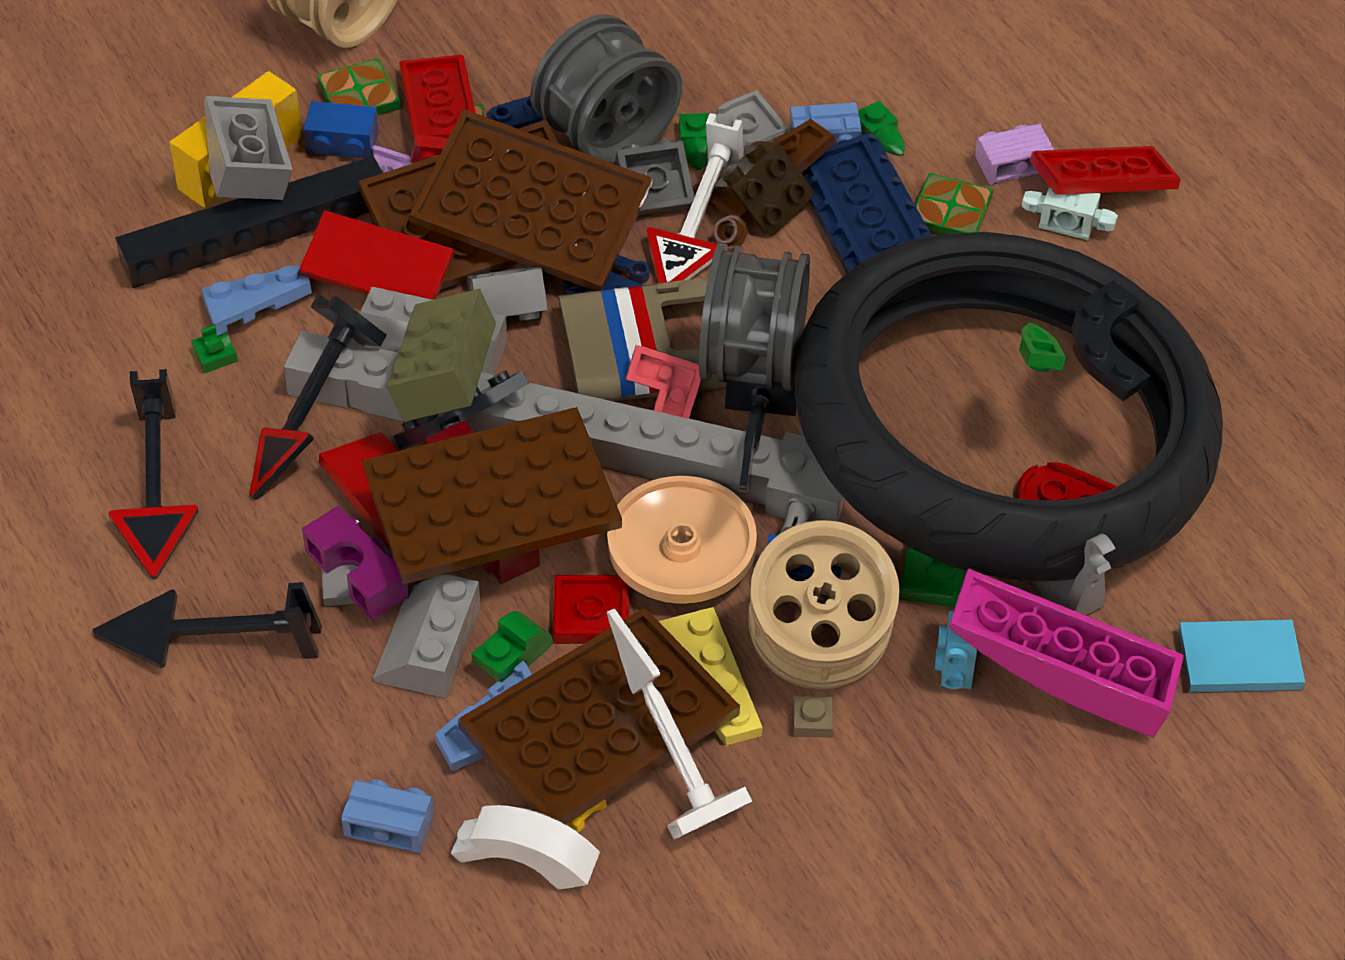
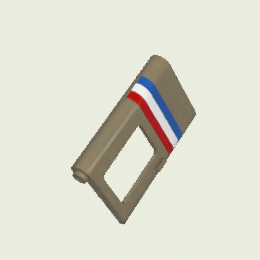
M708 277L559 295L558 302L561 306L573 365L575 393L613 402L657 397L659 390L625 380L635 345L699 364V349L683 351L671 349L662 307L704 301ZM713 374L709 381L701 380L697 392L726 388L727 381L725 383L719 382L717 375Z

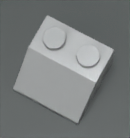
M523 267L467 277L469 291L480 288L492 313L505 316L519 315V320L539 318V311L548 310L542 269L539 267Z

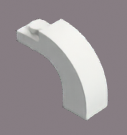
M501 805L483 806L477 819L464 821L458 831L457 840L451 852L461 863L496 857L518 861L539 872L558 890L588 885L600 853L597 848L578 832L551 817L523 808Z

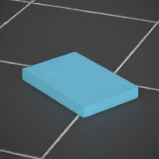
M1293 620L1180 622L1178 633L1182 654L1184 655L1183 662L1189 692L1303 690L1305 679Z

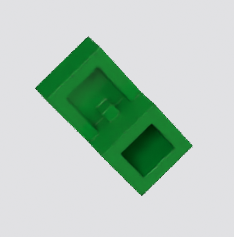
M510 612L498 620V630L471 653L472 662L496 681L502 682L523 660L527 667H529L553 645L552 636L522 612Z

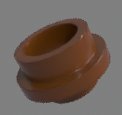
M735 215L721 218L714 228V236L717 242L727 244L729 250H733L736 245L741 246L747 237L745 221ZM734 229V234L731 237V231Z

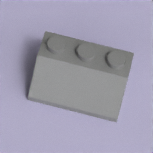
M442 574L409 587L408 597L402 603L374 674V682L447 698L481 608L479 581Z

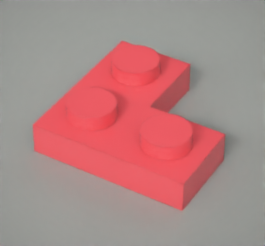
M635 345L625 380L659 390L653 411L689 419L701 382L699 364Z

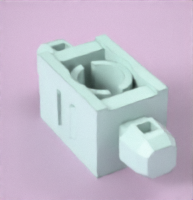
M1049 187L1046 196L1042 195V192L1026 191L1022 201V207L1025 210L1036 214L1037 212L1041 213L1039 228L1087 241L1093 226L1097 227V230L1114 231L1118 215L1113 211L1104 208L1102 210L1098 209L1101 196L1099 193L1055 195Z

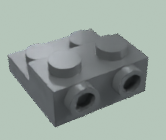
M666 139L658 141L654 145L641 147L639 144H630L624 146L621 150H617L616 165L653 178L652 186L638 216L691 208L694 193L683 141L674 142L673 140Z

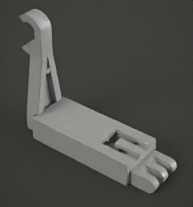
M1099 534L1087 540L1084 550V567L1075 579L1031 582L1046 600L1083 615H1088L1104 606L1105 571L1111 569L1103 555L1114 550L1115 547L1105 534Z

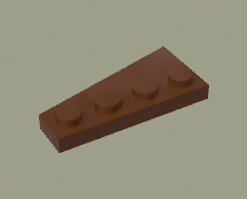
M812 119L774 139V142H779L800 173L805 171L836 143L834 135ZM701 182L692 186L695 195ZM714 188L708 203L710 207L723 217L735 215L742 218L745 222L751 218L738 198L720 196Z

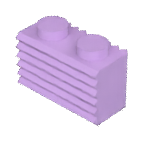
M1041 124L1031 126L1019 125L1013 130L999 133L992 131L977 137L975 158L988 183L993 185L995 182L999 184L1001 181H1011L1014 178L1017 180L1019 177L1024 178L1026 175L1028 177L1032 174L1037 175V170L1030 163L1032 151L1054 150V147L1051 146V142H1049V138L1044 133Z

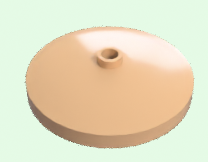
M694 476L663 477L635 488L617 505L622 517V528L608 531L607 533L610 561L623 581L647 597L669 603H697L726 593L745 577L752 566L756 553V525L746 504L725 486Z

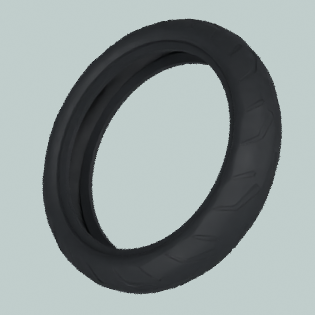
M974 232L917 238L901 243L896 247L892 246L861 262L859 266H855L826 292L816 305L806 324L796 353L795 400L799 422L809 448L830 483L858 513L881 531L913 550L946 565L965 571L969 568L983 575L1029 581L1075 579L1084 567V550L1087 540L1099 534H1105L1115 547L1114 550L1103 555L1110 564L1111 569L1109 570L1123 567L1125 564H1131L1158 549L1180 532L1203 502L1217 473L1223 430L1220 398L1207 362L1187 330L1166 307L1121 273L1083 253L1049 242L1017 235ZM1113 280L1141 301L1138 310L1114 326L1110 331V335L1114 345L1126 357L1150 375L1147 385L1137 391L1149 413L1154 429L1156 443L1155 459L1131 480L1096 495L1054 501L1018 499L990 493L954 480L917 458L887 430L870 405L862 386L858 359L866 348L893 326L926 313L961 308L1000 310L1034 318L1072 334L1071 326L1080 305L1085 299Z

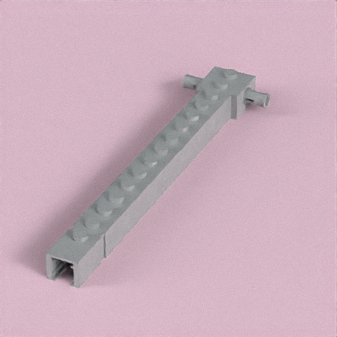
M306 331L300 332L284 365L288 395L299 397L329 342L328 336ZM350 342L347 348H343L315 401L344 408L361 409V412L403 421L386 387L398 352L376 347L375 349L362 347V344ZM481 372L477 385L480 391L490 386L487 380L495 376V374ZM530 382L504 399L464 420L474 433L577 407L601 467L650 479L669 476H694L714 481L734 492L741 500L766 505L765 514L786 519L781 533L791 527L811 521L827 520L839 522L846 501L826 477L809 448L805 437L785 432L783 440L761 435L759 449L753 458L750 494L739 491L745 431ZM458 421V422L454 423V424L451 425V426H454V425L460 423L461 421Z

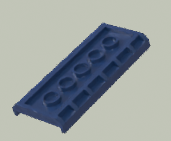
M867 133L833 145L801 173L814 192L809 203L846 273L855 266H859L861 262L892 246L896 247L901 243L917 238L932 236L880 141L873 134Z

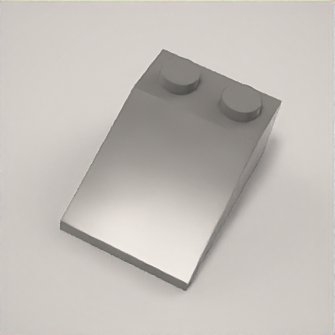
M205 96L204 106L209 168L216 196L283 200L293 169L272 101L269 99Z

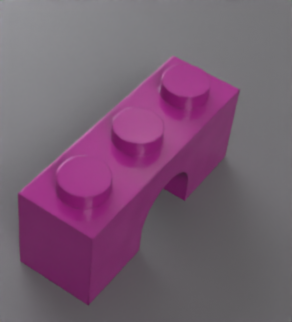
M336 506L302 528L305 551L327 574L342 565L358 566L347 574L349 597L371 620H374L408 597L407 584L402 585L395 562L386 555L385 549L378 539L374 537L371 539L363 531L361 523L354 515L348 516L339 506Z

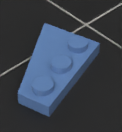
M301 265L284 266L276 271L264 274H250L242 279L230 282H217L209 287L201 288L203 300L212 325L216 327L217 336L227 332L226 325L241 319L245 324L256 319L255 312L266 307L278 309L311 294L308 277L300 274L299 268Z

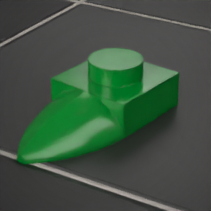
M879 100L859 109L858 116L861 132L877 136L885 152L903 156L905 142L898 129V119Z
M710 113L679 114L680 141H683L687 162L696 170H701L708 162L706 122Z
M1034 323L1025 325L1021 332L1022 340L1019 351L1026 365L1040 372H1047L1049 369L1063 370L1066 356L1058 341L1049 332Z

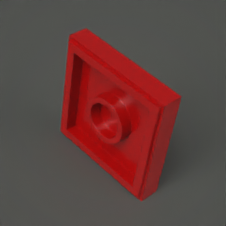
M555 575L553 644H584L611 628L607 616V611L615 609L622 620L629 617V585L619 575Z

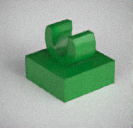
M215 325L201 329L202 336L191 340L192 350L204 373L238 362L237 353L226 332L217 336Z

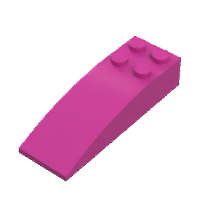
M968 568L948 627L1008 671L1041 690L1082 710L1149 737H1155L1171 711L1184 657L1183 654Z

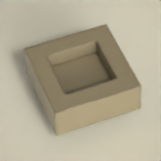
M794 696L793 737L832 738L833 697Z

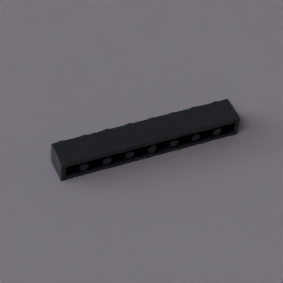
M374 156L289 182L283 200L238 198L117 236L115 240L120 262L132 288H136L315 231L324 210L349 218L370 213L358 188L359 181L382 174L383 172Z

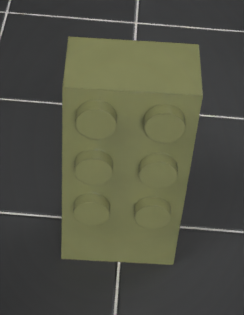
M480 288L414 305L386 386L404 422L471 406L496 325V321Z

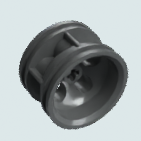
M596 15L584 19L569 28L547 50L532 80L531 103L535 112L543 120H547L553 129L565 133L569 137L575 150L616 164L617 150H621L624 146L630 144H639L641 147L653 145L664 133L678 109L682 95V79L677 68L657 51L646 49L640 36L622 19L614 15Z
M717 244L710 266L701 323L699 374L701 380L709 381L712 375L715 374L718 377V381L723 383L727 380L763 384L769 389H774L777 382L782 383L783 390H793L795 384V358L805 329L810 282L809 254L801 253L799 260L792 259L791 252L785 251L782 260L746 254L744 253L743 246L736 245L734 251L731 252L728 251L727 244Z

